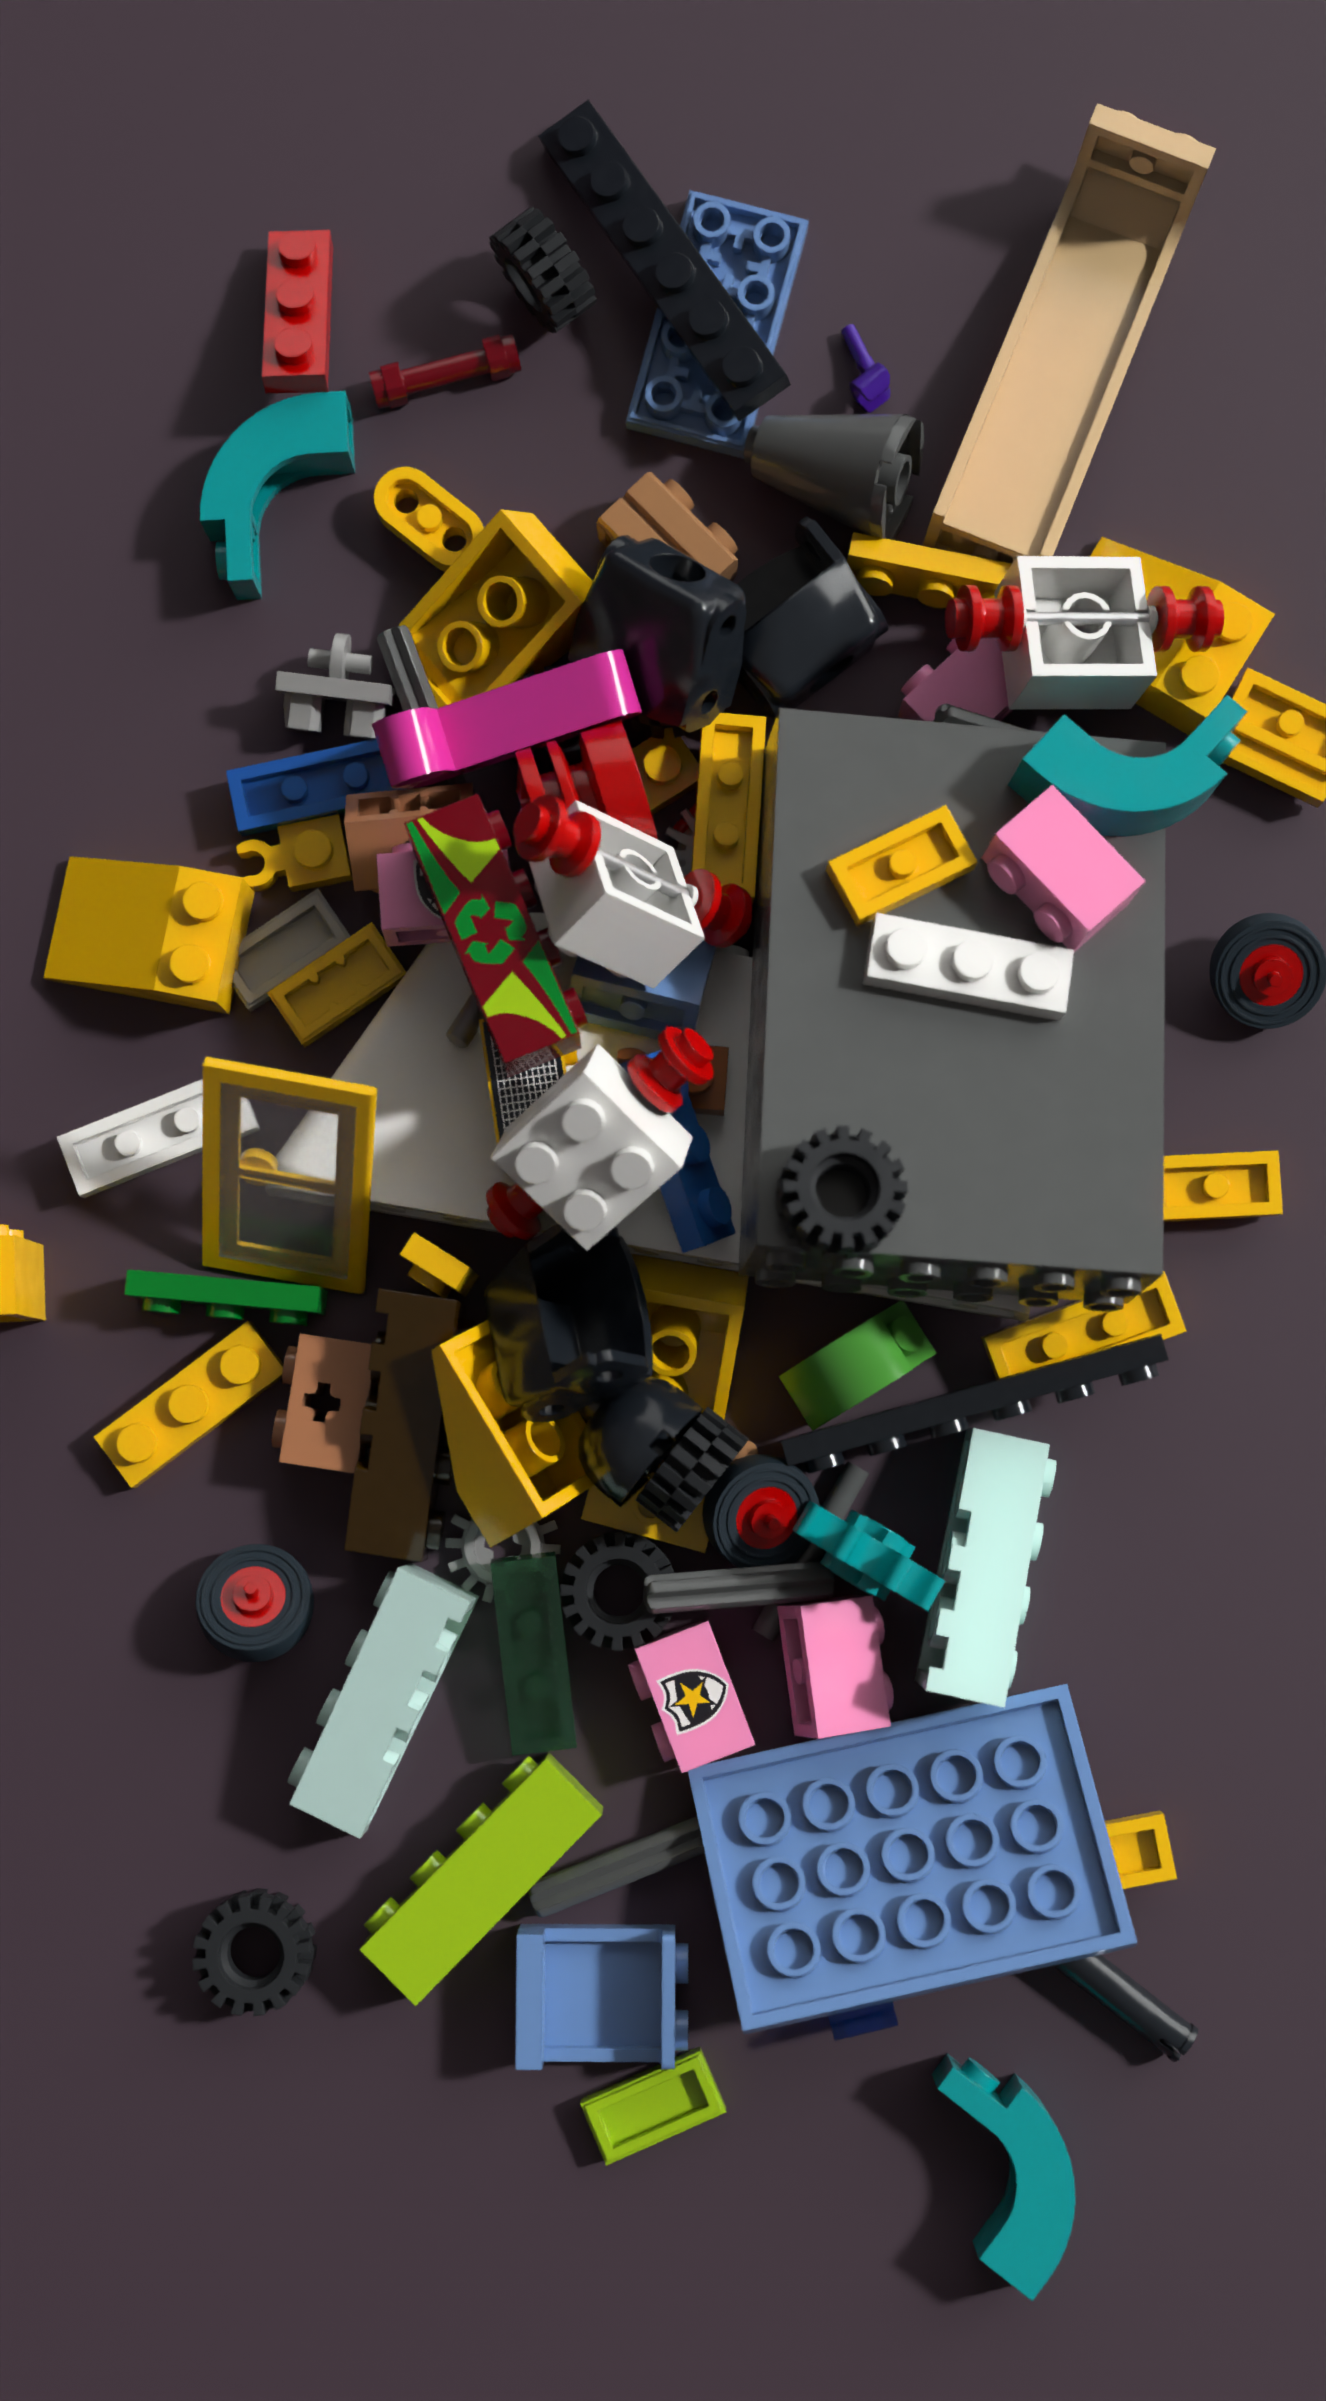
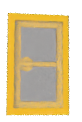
M205 1058L203 1063L202 1266L356 1294L365 1292L377 1089L375 1087L217 1058Z

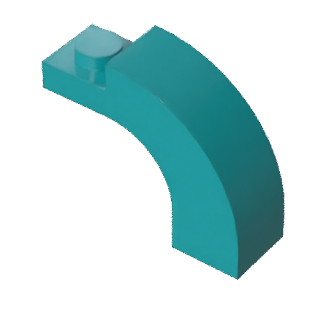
M346 391L302 394L281 400L262 409L247 419L231 434L214 458L202 490L200 522L210 541H221L216 542L215 548L218 577L220 580L228 581L237 600L262 599L259 535L263 515L271 500L283 488L302 478L319 475L355 474L353 413Z
M1226 695L1182 744L1165 754L1146 758L1124 756L1108 750L1091 738L1066 715H1063L1024 756L1008 786L1031 804L1053 785L1103 836L1122 837L1155 832L1185 819L1208 800L1227 774L1219 766L1240 743L1241 740L1232 732L1247 711L1230 696Z
M946 2054L931 2074L937 2089L993 2132L1006 2147L1009 2161V2177L1002 2200L972 2242L979 2260L1033 2301L1058 2266L1072 2230L1075 2214V2182L1067 2148L1047 2109L1039 2097L1019 2076L1014 2073L998 2094L995 2089L1000 2084L999 2080L982 2065L970 2057L961 2065L949 2054Z

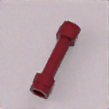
M500 334L483 338V348L403 370H400L397 361L382 365L378 370L370 371L369 376L378 409L389 406L392 409L409 404L407 397L409 394L490 373L493 382L508 378L512 373L522 371L513 335L508 334L500 337Z

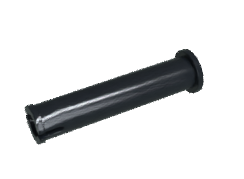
M1103 1955L1052 1965L1165 2053L1172 2062L1180 2060L1181 2054L1184 2056L1194 2043L1198 2034V2028L1194 2024L1183 2019Z

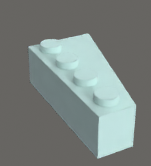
M977 1428L966 1429L936 1574L944 1579L945 1583L928 1612L915 1675V1681L926 1691L1005 1708L1007 1692L1012 1685L1017 1663L1015 1645L1018 1628L1025 1621L1030 1600V1587L1026 1586L1030 1561L1037 1560L1042 1542L1043 1523L1037 1522L1041 1497L1049 1498L1056 1473V1460L1048 1458L1050 1444Z
M412 1563L398 1567L396 1572L391 1570L388 1572L373 1603L379 1610L368 1632L361 1629L346 1658L345 1665L352 1668L341 1691L335 1688L331 1690L317 1718L316 1724L324 1727L314 1751L304 1747L288 1778L287 1783L297 1787L289 1805L359 1839L365 1834L477 1603L478 1595L470 1591L468 1592L462 1587Z

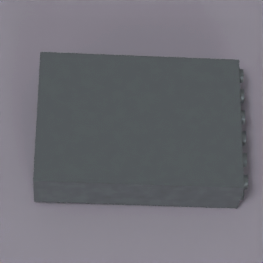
M779 708L764 751L755 891L739 1276H753L757 1285L769 1288L795 1286V1280L822 1281L821 1288L823 1290L837 1293L858 1292L862 1289V1284L887 1286V1293L889 1295L906 1298L927 1295V1289L953 1291V1298L963 1302L990 1301L993 1299V1294L1018 1296L1019 1304L1031 1307L1055 1306L1058 1304V1299L1082 1300L1084 1309L1111 1312L1123 1309V1304H1128L1163 1275L1165 828L1135 836L1101 835L1146 882L1121 912L1074 952L1066 1014L1060 1021L863 985L873 920L858 927L856 926L826 872L828 861L946 805L978 861L974 871L885 914L1068 949L1062 942H1054L1043 934L1034 920V913L1016 894H1008L997 886L988 872L987 864L981 859L994 835L1029 805L1027 801L1008 786V783L1024 756L1047 732ZM1090 736L1108 750L1124 756L1146 758L1166 753V743ZM837 1126H849V1134L855 1136L858 1135L861 1128L872 1132L873 1134L869 1141L876 1146L884 1140L892 1147L887 1155L889 1159L893 1162L900 1158L904 1170L900 1175V1180L907 1181L908 1193L902 1202L906 1206L902 1216L889 1235L871 1252L867 1253L864 1250L857 1258L845 1260L844 1254H837L834 1260L821 1258L823 1250L815 1247L810 1253L802 1249L800 1245L803 1239L798 1234H795L792 1238L789 1237L784 1230L787 1219L785 1216L778 1217L776 1208L780 1199V1194H776L777 1183L795 1148L804 1139L808 1142L814 1132L826 1128L827 1134H833ZM835 1169L825 1172L817 1179L815 1186L816 1198L820 1206L829 1214L840 1218H848L859 1214L865 1208L867 1201L866 1189L862 1181L855 1174L847 1170Z

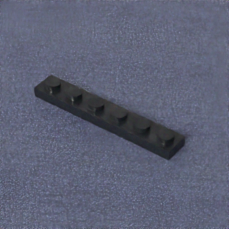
M589 99L538 135L544 149L739 422L791 385L785 371Z
M1159 1333L792 1436L782 1440L781 1444L788 1466L804 1462L807 1473H812L845 1463L842 1451L866 1445L869 1456L907 1446L904 1434L928 1427L931 1438L934 1439L969 1429L966 1417L991 1410L994 1421H999L1031 1412L1032 1408L1029 1399L1054 1392L1057 1404L1095 1394L1092 1381L1118 1374L1120 1384L1124 1386L1159 1376L1156 1364L1169 1359L1162 1335Z

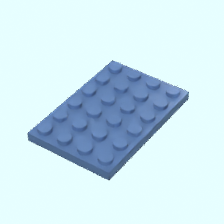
M1068 1684L1009 1696L1006 1698L1005 1708L977 1703L892 1722L891 1727L811 1740L708 1763L688 1771L744 2035L1133 1948L1137 1944Z

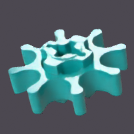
M809 1500L792 1529L798 1535L827 1551L820 1562L822 1565L857 1588L883 1601L886 1600L892 1590L929 1611L945 1583L944 1579L909 1559L916 1548L915 1546L866 1515L863 1516L852 1509L844 1521Z

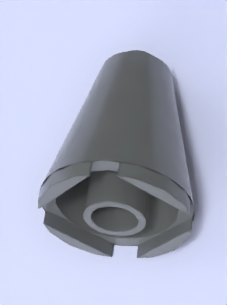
M908 414L768 415L763 419L760 426L753 425L745 442L744 461L751 464L752 476L757 480L861 534L895 540L904 525L914 496L906 494L910 475H920L924 449V425L921 420L910 417Z

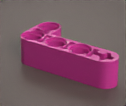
M617 649L596 654L437 709L421 707L393 714L374 722L372 727L391 787L414 789L442 782L516 757L515 751L530 747L531 751L546 747L545 742L555 739L559 743L579 736V731L618 719L621 721L628 720L641 714L642 710L623 649Z

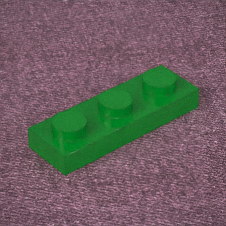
M127 1269L124 1295L143 1299L142 1311L180 1314L181 1303L206 1305V1317L244 1320L245 1309L270 1311V1323L307 1326L309 1314L325 1316L328 1290L318 1286Z

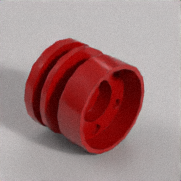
M620 719L579 731L582 762L569 765L555 739L545 742L553 771L539 775L530 747L515 751L518 762L516 791L522 808L539 796L546 794L562 800L567 809L577 800L658 840L640 773Z

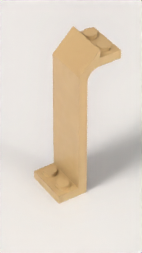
M1097 103L1060 207L934 508L923 546L1011 564L1017 556L1054 555L1216 148L1198 142L1187 134L1175 133L1140 120L1129 112L1114 110Z

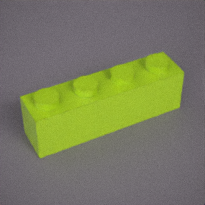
M549 1752L538 1764L530 1756H527L502 1782V1785L509 1793L491 1811L484 1803H481L456 1829V1832L463 1838L457 1847L446 1858L438 1850L434 1851L410 1876V1879L417 1885L415 1890L400 1905L392 1897L388 1898L364 1923L363 1926L371 1935L365 1940L359 1950L414 2006L452 1970L602 1815L604 1807Z

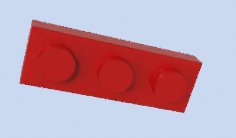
M330 230L270 231L268 233L262 380L265 394L328 392L333 244Z

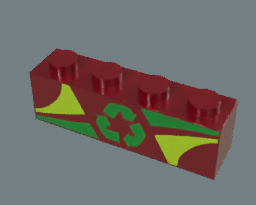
M475 794L405 822L404 825L411 848L508 1078L581 1049V1037L578 1028L588 1024L585 1012L575 989L572 987L562 991L553 968L563 964L558 948L549 936L548 927L537 931L528 909L537 906V901L523 868L511 872L502 851L512 847V843L499 811L495 810L486 813L479 794Z

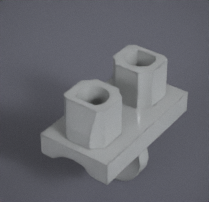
M342 633L335 634L331 651L309 649L308 667L329 669V677L277 671L275 686L276 691L284 694L285 728L322 733L325 700L347 702L343 735L371 740L376 739L372 724L386 717L387 707L396 708L397 692L395 688L388 684L348 680L349 672L370 675L372 672L373 656L351 653L350 634Z

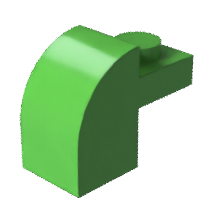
M899 1301L778 1377L811 1430L814 1431L899 1379L937 1353L905 1302Z

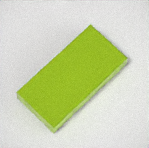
M700 2046L675 2057V2070H662L661 2063L581 2099L580 2105L606 2166L726 2113L725 2103Z

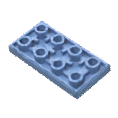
M690 190L680 227L774 356L806 239L809 220ZM657 308L626 418V428L744 459L746 438L751 427L755 425L759 408L739 422Z

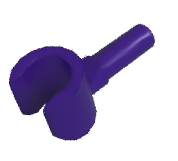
M850 324L845 326L841 333L861 375L849 383V388L859 406L865 412L871 413L888 401L891 396L889 387L890 374L881 363H874L855 325Z

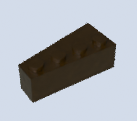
M379 1289L376 1312L386 1313L388 1317L385 1332L379 1331L376 1340L371 1344L368 1370H371L370 1381L377 1383L375 1396L368 1395L362 1411L360 1446L366 1447L365 1460H358L355 1467L344 1550L423 1562L428 1558L429 1549L440 1550L446 1512L435 1510L439 1484L450 1486L453 1475L449 1447L445 1446L447 1435L431 1350L475 1327L476 1321L465 1319L467 1307L457 1300Z

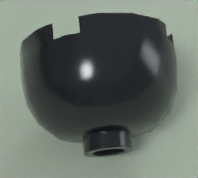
M654 1377L645 1379L619 1396L585 1406L581 1409L580 1414L588 1422L578 1440L579 1459L585 1474L604 1495L619 1507H622L651 1478L649 1474L661 1461L666 1460L671 1451L702 1414L703 1408L671 1383Z

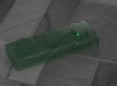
M555 1551L493 1558L490 1565L512 1756L577 1748Z

